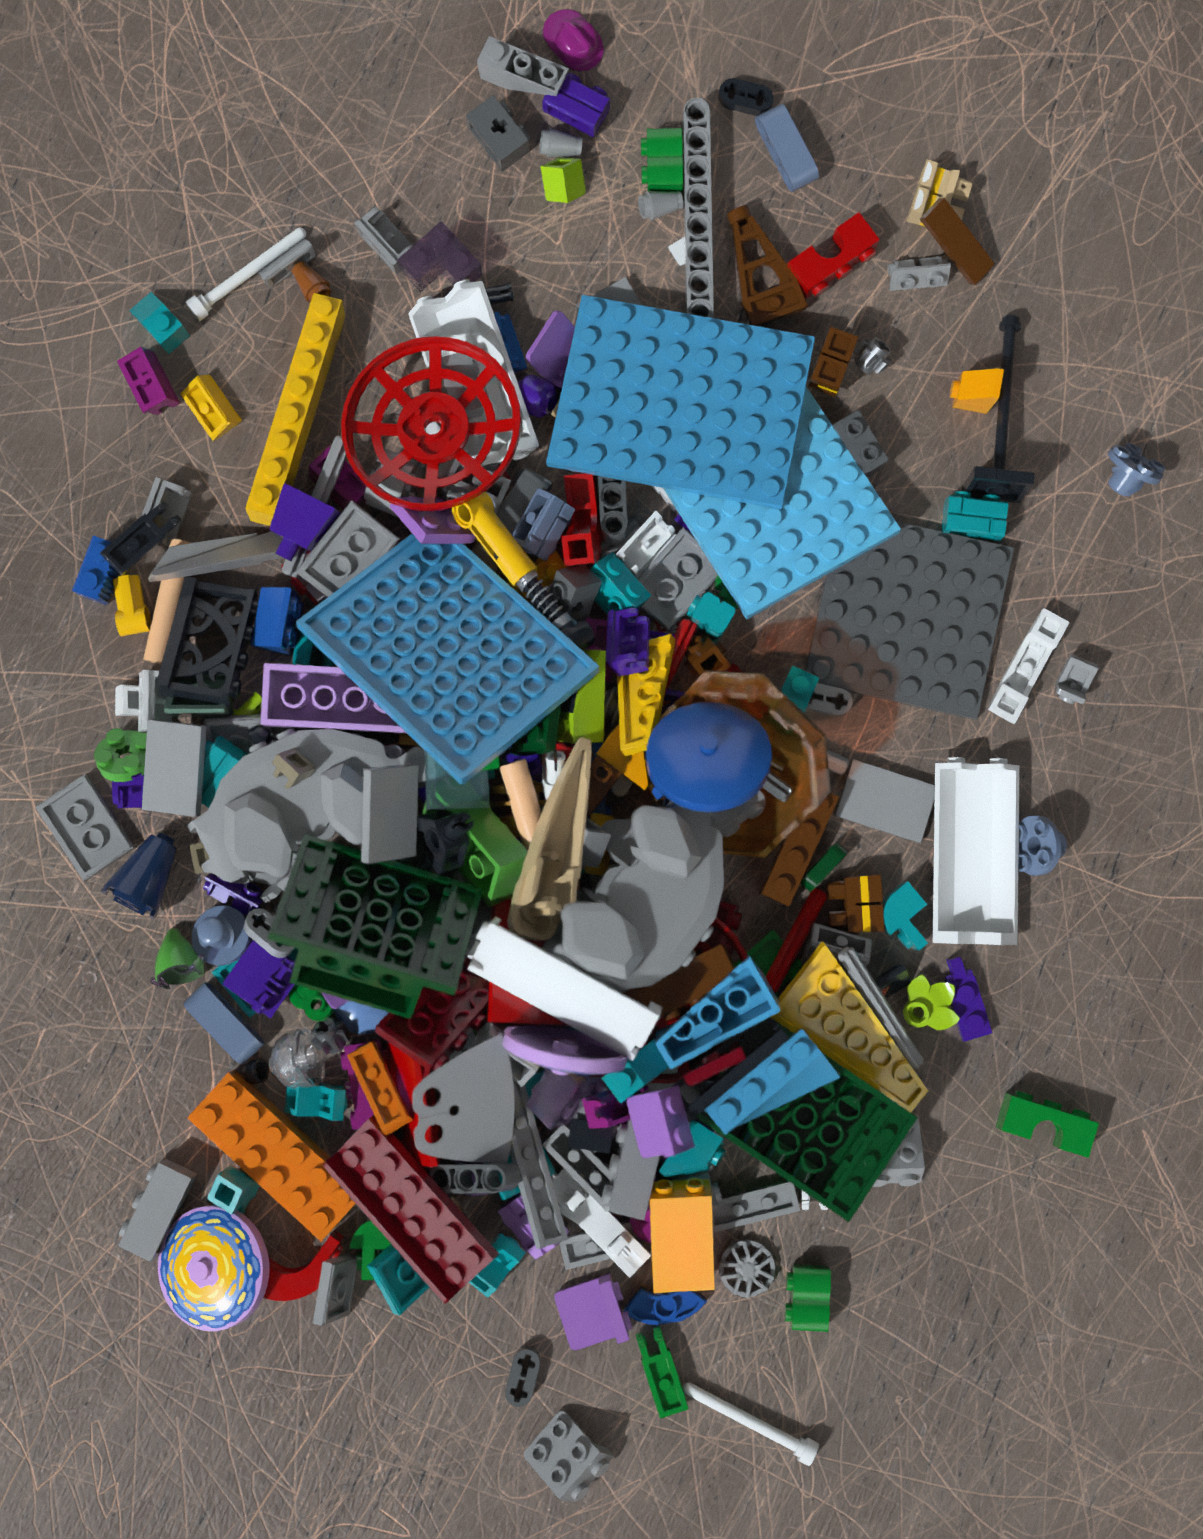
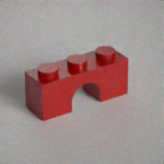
M860 212L835 228L832 240L839 248V255L833 258H824L811 245L788 262L787 266L798 280L805 299L813 294L815 297L821 295L829 288V282L836 277L839 280L843 279L851 273L853 265L859 261L865 263L877 253L875 250L880 239Z

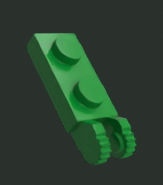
M658 1326L653 1328V1334L659 1345V1352L649 1355L648 1344L643 1333L640 1332L635 1335L642 1355L641 1362L659 1417L662 1419L688 1410L689 1407L670 1348H667L661 1327Z

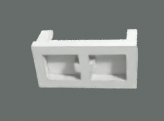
M657 511L646 520L616 553V556L637 579L676 536L674 527L672 525L668 526Z
M142 670L139 673L138 732H147L148 720L172 722V716L164 712L167 697L161 696L156 686L159 671Z

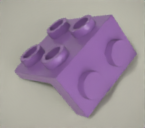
M555 310L528 350L526 360L545 380L553 383L556 390L562 391L575 326L563 312Z
M679 1085L632 1096L627 1099V1106L639 1152L643 1158L663 1154L664 1157L674 1156L695 1147Z
M610 1273L558 1290L555 1293L554 1299L572 1350H579L615 1337L618 1344L629 1340V1330L633 1329L628 1311H622L619 1301L624 1299L619 1282L613 1283Z

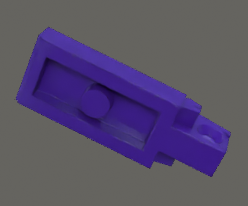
M956 956L946 959L951 975L945 976V981L955 985V996L951 1003V1008L960 1017L956 1024L961 1040L965 1042L992 1034L978 984L972 970H965L961 957Z

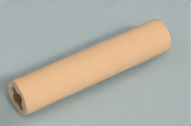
M170 539L169 547L189 544L190 542ZM185 577L161 580L143 657L144 661L160 665L162 663Z
M521 759L501 765L500 771L521 842L528 851L542 812L526 759Z

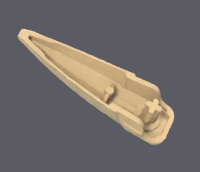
M585 738L578 739L548 796L538 820L520 879L515 885L507 921L509 930L519 937L535 941L550 939L554 935L557 925L562 920L561 911L564 906L576 902L578 879L581 877L592 755L591 740Z

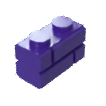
M568 73L557 96H544L542 101L543 112L594 138L609 112L610 98L607 97L608 94L600 87L593 86L591 89L582 84V80L578 76Z

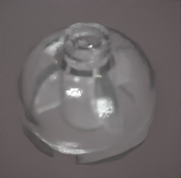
M308 1027L284 1033L275 1042L269 1059L270 1070L288 1088L313 1087L323 1082L325 1059L322 1057L318 1060L316 1048L311 1042L314 1036Z

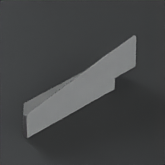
M271 531L259 536L257 533L170 546L148 579L149 582L260 565L264 561L281 559L283 557L275 554L283 537Z

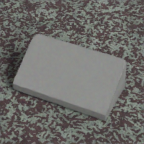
M302 239L258 271V274L269 289H272L290 276L292 268L301 261L308 263L316 257L312 244L308 240Z

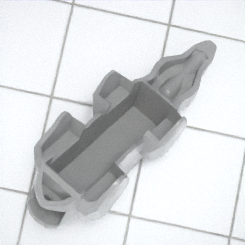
M289 729L278 734V741L269 745L266 742H260L250 747V753L243 756L221 779L214 800L208 810L197 819L191 821L188 824L190 833H198L210 857L201 865L204 873L216 874L222 880L231 883L246 884L252 880L272 885L278 879L285 878L289 874L299 850L298 844H301L304 834L328 840L337 832L350 843L355 845L362 844L364 769L410 763L419 765L418 789L428 787L430 784L448 778L451 775L422 747L412 748L405 753L397 745L385 746L377 740L335 729L301 730L297 732L294 729ZM296 748L316 769L311 777L301 780L296 786L287 789L285 784L288 782V778L285 775L278 778L273 776L276 767L272 764V761L278 753Z
M670 801L664 808L648 805L640 806L634 812L632 819H612L606 821L602 828L611 834L606 850L610 858L619 866L609 868L596 884L594 894L587 888L577 890L576 902L564 906L561 911L562 920L557 925L554 935L547 939L541 949L618 992L631 988L652 986L679 969L681 965L683 967L687 966L695 956L696 952L693 951V948L699 940L705 941L714 929L711 924L716 918L724 888L722 835L717 829L720 822L719 816L713 812L690 810Z

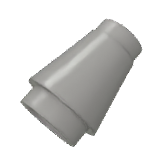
M553 128L541 131L539 154L546 155V158L581 155L582 138Z
M645 191L644 195H639L638 197L640 215L643 219L649 218L652 221L682 209L683 198L681 192Z

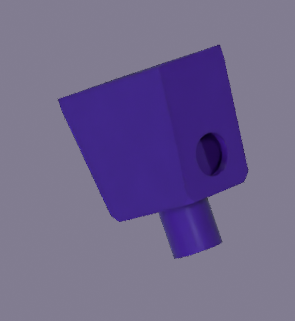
M284 483L270 525V531L283 537L275 554L292 562L299 546L311 552L341 513L335 508Z

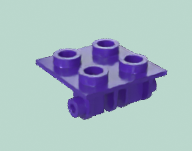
M252 940L222 985L251 1004V1008L255 1012L263 1013L271 1019L295 985L290 983L295 961L288 956L276 958Z

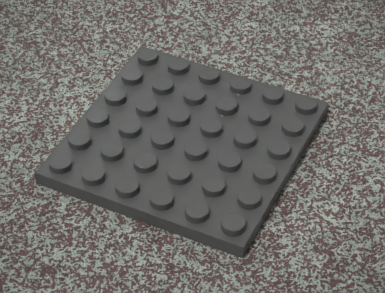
M897 522L901 528L899 534L826 575L805 671L819 677L818 683L842 688L848 692L977 720L1014 548Z

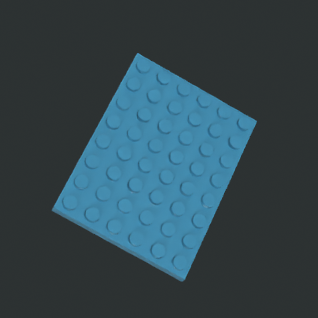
M582 295L546 464L549 467L782 510L815 337Z
M413 534L409 535L296 621L297 628L461 785H464L599 673V665L464 544H421Z

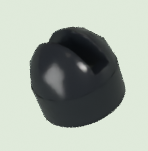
M255 725L248 729L249 736L254 745L260 742H266L269 745L273 740V733L268 726Z
M256 1059L247 1062L242 1069V1073L245 1074L244 1079L248 1083L259 1084L264 1083L268 1079L269 1069L263 1059Z

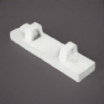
M565 1169L552 1180L558 1204L629 1278L651 1257V1254L611 1212L604 1211L597 1201ZM619 1235L617 1240L613 1244L609 1245Z

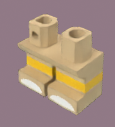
M927 159L922 169L906 222L924 226L919 219L939 198H945L949 205L952 198L966 202L973 183L959 178L960 170L949 171L937 167V162ZM950 205L962 220L965 209Z

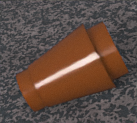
M305 261L297 263L292 268V274L307 302H311L313 293L331 296L330 283Z

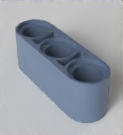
M783 104L755 117L757 130L791 192L819 179L817 166Z
M204 982L183 1002L186 1010L240 1065H244L265 1044L261 1036L208 982Z

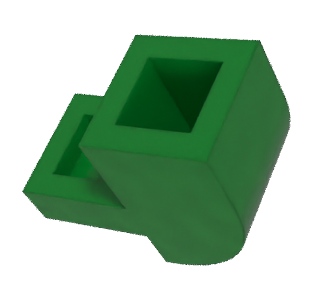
M369 1218L359 1226L350 1244V1249H362V1252L357 1253L356 1261L357 1271H362L361 1280H374L367 1265L378 1256V1249L385 1250L391 1244Z

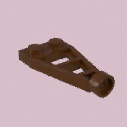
M744 205L731 210L727 214V218L733 231L741 303L750 325L760 327L805 310L807 303L798 280L751 215L749 207ZM755 239L761 245L765 257L748 262L743 245ZM768 266L778 277L779 285L758 293L753 287L752 273L756 269Z

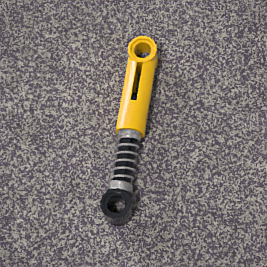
M486 492L462 505L452 507V515L456 523L463 528L470 529L514 587L518 586L521 592H527L526 598L532 599L531 605H537V611H541L545 618L582 651L593 645L595 636L591 626L583 620L571 619L568 612L563 613L561 610L563 606L559 607L556 604L558 599L553 600L551 597L553 593L549 594L546 591L548 586L543 587L541 584L543 580L539 581L537 579L538 574L536 571L538 568L495 514L493 501Z

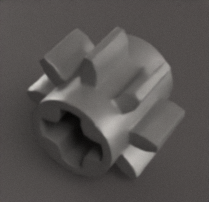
M867 338L854 350L859 355L855 359L856 365L869 375L874 371L877 374L883 372L892 362L887 358L891 353L889 346L879 338H874L872 341Z
M332 1016V1018L328 1017L314 1025L313 1030H311L314 1038L311 1042L317 1051L322 1049L325 1055H328V1053H338L344 1048L346 1042L349 1041L345 1034L349 1029L343 1020L338 1022L335 1016Z

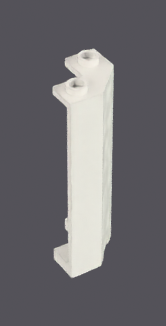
M468 279L461 280L454 284V288L446 297L433 298V296H425L418 299L417 304L408 313L416 338L438 336L469 342L491 355L507 372L518 396L522 421L520 439L513 459L518 461L527 457L539 447V443L483 281L470 282ZM442 350V357L456 354L457 352ZM421 351L426 367L430 369L429 351ZM476 360L480 375L486 366ZM494 376L485 388L494 409L495 419L513 418L509 397L502 383ZM485 411L482 416L469 419V422H487ZM512 431L495 433L491 451L481 464L484 469L493 471L499 468L498 464L503 461L509 448ZM486 434L469 435L468 442L463 450L473 459L480 452Z
M948 757L947 763H935L933 943L1018 945L1019 765L1008 764V759L991 758L989 759V764L965 763V758Z
M496 916L490 924L486 921L484 922L476 936L481 942L476 941L468 954V958L472 959L468 967L470 971L618 1053L627 1056V1058L634 1059L638 1049L644 1045L656 1024L662 1010L661 1006L651 1001L647 1008L499 926L501 919Z

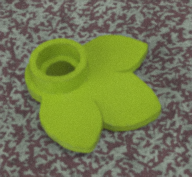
M923 974L911 981L907 989L909 1001L903 1009V1016L909 1025L917 1028L928 1025L935 1030H945L954 1026L960 1020V1017L949 1008L955 996L954 984L939 982L930 986L928 979ZM915 1007H921L924 1010L922 1017L915 1016L913 1012Z

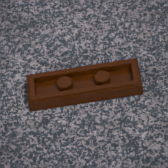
M939 198L919 219L970 285H976L994 266L993 260L945 198Z

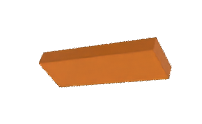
M372 1040L348 1054L349 1062L382 1133L388 1135L411 1122L413 1119L377 1043Z

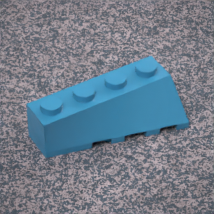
M749 956L683 1017L658 1030L655 1036V1044L671 1070L781 1011L779 1000L763 972Z
M799 1029L789 1037V1040L710 1104L705 1111L726 1135L733 1128L840 1078V1076L803 1029Z

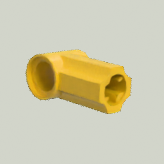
M123 575L113 579L118 608L115 611V622L119 635L127 636L149 632L151 617L147 606L144 604L140 576Z

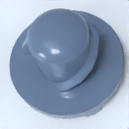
M1126 443L1125 447L1114 445L1108 452L1109 458L1117 465L1112 467L1113 474L1108 480V484L1113 491L1122 496H1132L1133 493L1142 488L1144 482L1154 485L1159 484L1166 468L1162 463L1142 456V450L1132 443Z
M1028 816L1019 823L1018 871L1033 876L1048 874L1055 868L1059 858L1066 853V838L1048 818L1044 816Z
M215 906L206 910L197 919L192 931V945L198 956L205 962L215 966L228 965L237 961L252 942V938L244 930V921L246 919L244 914L230 906Z

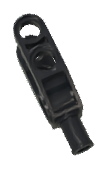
M437 810L417 817L416 844L426 839L429 849L434 854V864L421 870L449 877L464 865L469 846L466 832L472 829L474 823L473 821L466 823L472 818L468 813L460 812L457 814Z

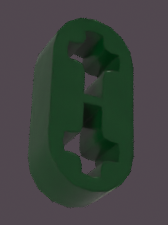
M836 841L806 872L800 884L811 892L843 859L848 850Z

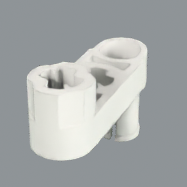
M556 749L555 751L542 753L543 793L546 799H548L565 764V753L556 751Z

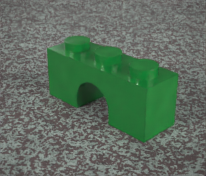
M1018 1090L1015 1091V1095L1005 1093L996 1128L1031 1140L1036 1125L1042 1121L1049 1120L1054 1124L1056 1130L1053 1146L1089 1158L1099 1125L1098 1122L1090 1119L1091 1113L1073 1108L1072 1113L1061 1110L1062 1104L1044 1099V1103L1040 1104L1032 1101L1033 1095Z

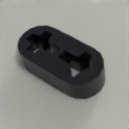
M730 78L725 80L720 86L719 101L724 108L758 116L772 108L773 93L764 85ZM730 89L736 90V95L733 99L728 98ZM758 96L764 97L762 106L756 105Z

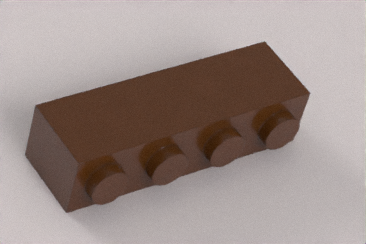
M814 785L807 787L759 894L784 906H790L839 799L838 796Z
M720 944L694 957L687 966L683 967L681 965L679 969L652 986L632 988L622 994L647 1008L651 1001L661 1006L662 1010L658 1020L664 1018L665 1022L680 1016L682 1014L681 1008L689 1004L694 1007L726 978L736 966L726 945Z

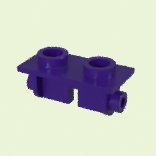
M209 873L205 877L207 881L203 889L207 891V895L224 904L228 902L230 896L234 897L231 907L239 910L246 916L253 909H261L259 905L263 902L260 898L263 891L257 885L227 882L213 873Z

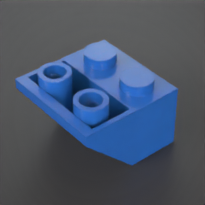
M261 587L251 641L253 648L291 655L292 648L296 646L298 631H295L296 621L301 618L304 612V602H301V597L292 588Z

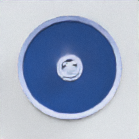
M715 702L690 704L665 716L652 731L646 749L647 769L657 790L673 803L695 811H724L747 802L764 786L771 769V744L761 724L750 714L739 708Z

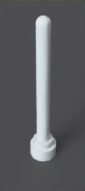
M303 228L295 229L206 295L200 294L198 297L194 295L185 303L200 322L209 315L208 311L212 309L211 305L304 239L306 231Z
M690 1382L683 1385V1391L686 1395L794 1451L793 1455L798 1457L797 1460L805 1465L810 1466L819 1448L818 1442L808 1437L798 1440Z

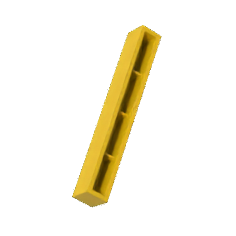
M313 293L245 507L252 522L270 526L284 483L293 487L345 320L344 306L340 299Z

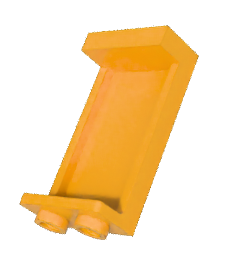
M690 1178L688 1180L676 1181L662 1179L653 1182L649 1198L653 1292L714 1290L710 1180Z

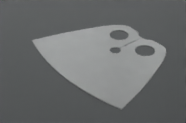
M502 1033L455 1057L429 1074L415 1087L412 1094L413 1110L418 1114L419 1123L414 1131L415 1146L420 1152L433 1157L470 1162L508 1161L514 1125V1084L508 1052L502 1044ZM430 1088H437L441 1092L440 1101L435 1106H426L423 1103L424 1093ZM457 1105L459 1112L454 1116L450 1115L449 1109L451 1106ZM433 1124L440 1125L443 1129L441 1139L436 1143L427 1142L425 1140L427 1128Z

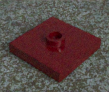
M741 1047L722 1056L717 1051L701 1059L703 1065L684 1074L683 1077L687 1085L691 1087L745 1060V1055Z

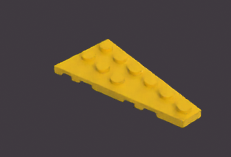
M822 941L778 998L781 1011L770 1017L793 1033L803 1029L822 1053L911 1113L926 1095L928 1089Z

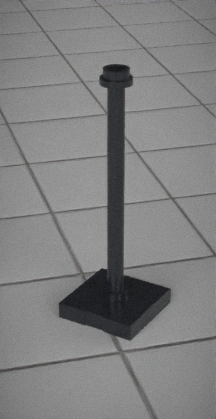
M1015 315L1004 316L999 323V330L1004 332L1001 369H1004L998 399L993 468L975 466L963 484L962 491L971 493L972 498L982 499L983 495H997L1001 497L1000 501L1021 503L1034 485L1035 473L1005 470L1016 332L1021 330L1022 326L1020 318Z

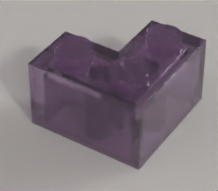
M442 221L397 259L401 272L420 292L441 274L453 286L455 283L466 279L470 280V282H476L483 276L481 263Z
M544 1068L545 1073L541 1080L532 1088V1095L526 1106L549 1129L567 1125L580 1106L582 1098L604 1091L607 1085L602 1077L606 1074L587 1075L570 1073V1075H559L553 1073L551 1069Z

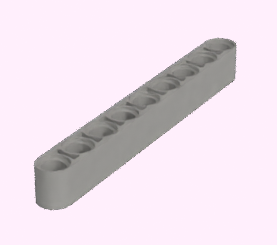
M696 97L690 99L685 104L682 122L686 314L702 311L707 317L714 318L710 108L704 99ZM699 113L703 118L694 120L689 115ZM693 141H699L704 146L701 148H693L690 145V143ZM699 169L703 171L704 175L695 177L690 171ZM698 197L703 199L705 203L697 206L690 200ZM701 226L705 229V232L695 234L691 228ZM695 254H701L706 260L702 263H696L691 257ZM700 282L703 283L707 289L702 292H698L692 288V285L694 283Z

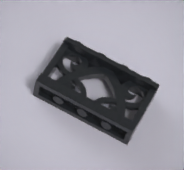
M184 578L156 682L161 696L170 698L177 696L225 704L230 707L233 706L234 698H239L242 682L239 680L241 671H245L248 665V653H246L248 644H251L253 622L257 614L259 602L255 589L249 588L248 590L197 581V578ZM200 596L217 598L219 600L213 606L200 599ZM231 601L240 602L244 606L243 612L239 617L232 616V612L236 609L235 607L227 608L223 614L220 610ZM206 616H208V619L201 626L193 625L195 618L199 617L203 622ZM215 622L224 633L229 644L213 657L203 661L200 650L196 645L188 641L189 636L205 633ZM239 626L238 633L236 635L233 627ZM193 653L196 656V664L193 665V659L184 661V655ZM230 660V664L228 667L225 664ZM209 673V677L214 683H216L215 677L218 674L225 675L226 680L222 687L211 689L204 684L203 675ZM196 677L198 686L177 683V681Z

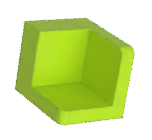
M558 157L540 166L547 201L569 203L585 195L586 189L581 159Z

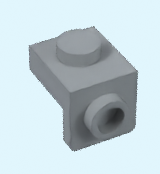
M1070 653L1055 683L1056 693L1059 694L1058 697L1070 704H1075V702L1084 704L1086 701L1085 694L1099 669L1098 665Z

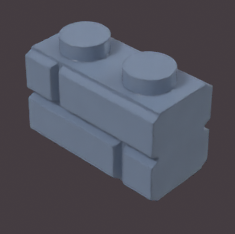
M537 488L512 536L523 550L547 561L549 556L556 550L557 542L564 529L569 526L575 509L555 495Z

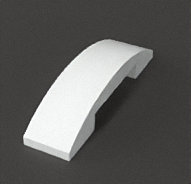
M1045 608L1041 610L1000 681L988 707L989 711L1012 724L1016 723L1029 699L1028 695L1070 622Z

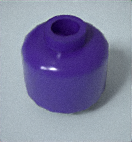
M533 374L517 382L528 414L541 418L546 414L552 413L558 402V393L553 383Z

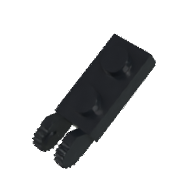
M165 501L158 504L147 515L144 513L100 552V555L121 577L165 539L166 534L182 520L178 515L172 516L161 528L153 522V520L167 510L169 505Z

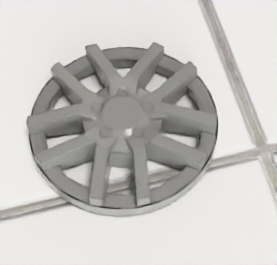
M749 1239L736 1241L729 1245L721 1255L719 1261L720 1278L724 1286L734 1295L745 1298L758 1296L766 1292L774 1280L775 1262L773 1256L760 1242ZM743 1245L745 1256L739 1258L735 1248ZM747 1245L755 1246L758 1249L750 1256ZM732 1251L736 1261H725L727 1255ZM764 1252L767 1258L758 1263L756 1258ZM769 1262H770V1273H768V1272L764 1271L763 1269H761L763 1266H765V1265L768 1264ZM724 1267H735V1272L724 1274ZM758 1274L768 1278L765 1284L756 1279ZM737 1278L734 1288L726 1279ZM741 1281L747 1282L746 1292L738 1290ZM752 1282L760 1287L750 1292Z

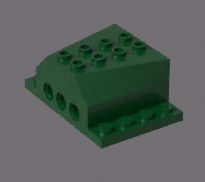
M304 834L268 936V940L299 949L290 983L409 1019L412 1017L423 986L454 995L483 888L392 860L370 864L361 862L362 851Z
M763 1020L753 1027L752 1040L766 1041L775 1032ZM774 1020V1022L779 1026L780 1029L784 1031V1033L788 1037L794 1034L793 1032H791L790 1030H788L787 1028H785L780 1023ZM749 1031L743 1039H749ZM740 1042L738 1047H741L745 1057H747L748 1043ZM752 1043L751 1052H753L761 1044ZM824 1053L822 1054L840 1078L735 1127L726 1135L705 1109L696 1116L847 1222H850L918 1118ZM735 1064V1065L729 1067L728 1070H727V1072H729V1071H730L733 1067H735L737 1064ZM724 1070L720 1072L716 1081L723 1077Z

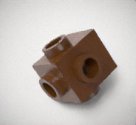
M705 632L692 639L685 653L688 659L684 662L685 666L694 677L700 674L707 684L731 666L723 656L727 650L716 637L711 640Z

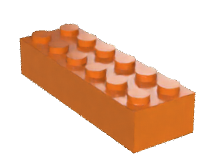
M236 1069L228 1072L187 1119L319 1241H322L356 1204L323 1167V1163L330 1156L258 1089L245 1081V1077Z

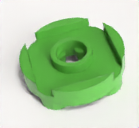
M119 728L108 731L106 738L97 745L94 752V760L101 775L114 782L133 780L132 776L140 772L143 776L147 733L134 730L123 731ZM127 753H130V754H131V755H126L124 758H120V756L123 755V754H127Z

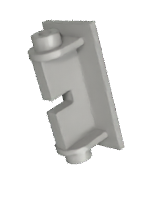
M941 256L919 259V266H915L914 259L894 260L893 264H888V275L891 276L889 291L947 286L951 264L947 262V259H942Z

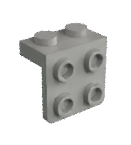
M919 1117L873 1187H881L892 1183H899L901 1186H913L921 1182L925 1164Z
M559 1411L524 1452L526 1461L558 1499L574 1503L585 1497L589 1491L588 1486L595 1478L602 1476L608 1470L609 1462L614 1457L607 1447L594 1444L565 1411Z

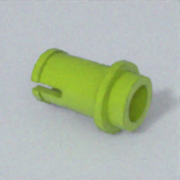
M255 691L239 709H233L234 713L232 715L259 714L262 707V697Z

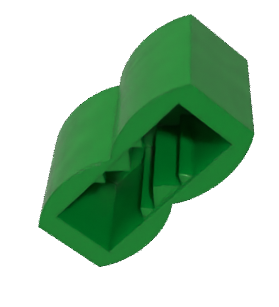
M682 128L647 129L646 138H641V156H647V166H641L642 184H647V191L682 192Z
M792 1264V1272H786V1291H791L790 1303H785V1322H790L792 1330L828 1332L831 1269L828 1266Z

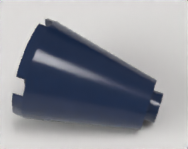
M160 832L157 836L150 835L104 884L101 892L107 896L108 892L111 891L115 895L113 900L141 915H144L147 910L151 912L150 918L155 919L159 912L177 848L173 846L174 840Z

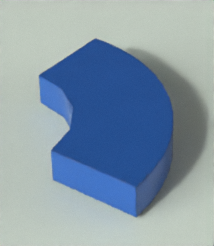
M640 1286L623 1309V1312L628 1311L630 1318L651 1325L668 1324L689 1318L704 1306L707 1299L697 1291L654 1293Z

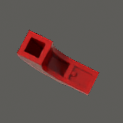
M582 473L564 476L566 501L568 505L575 509L571 516L567 534L561 536L565 566L598 562L602 550L600 505L597 497L595 475Z
M334 1230L315 1258L300 1267H285L269 1258V1279L263 1298L275 1301H289L315 1292L319 1288L323 1261L338 1257L344 1248L339 1245L344 1236Z

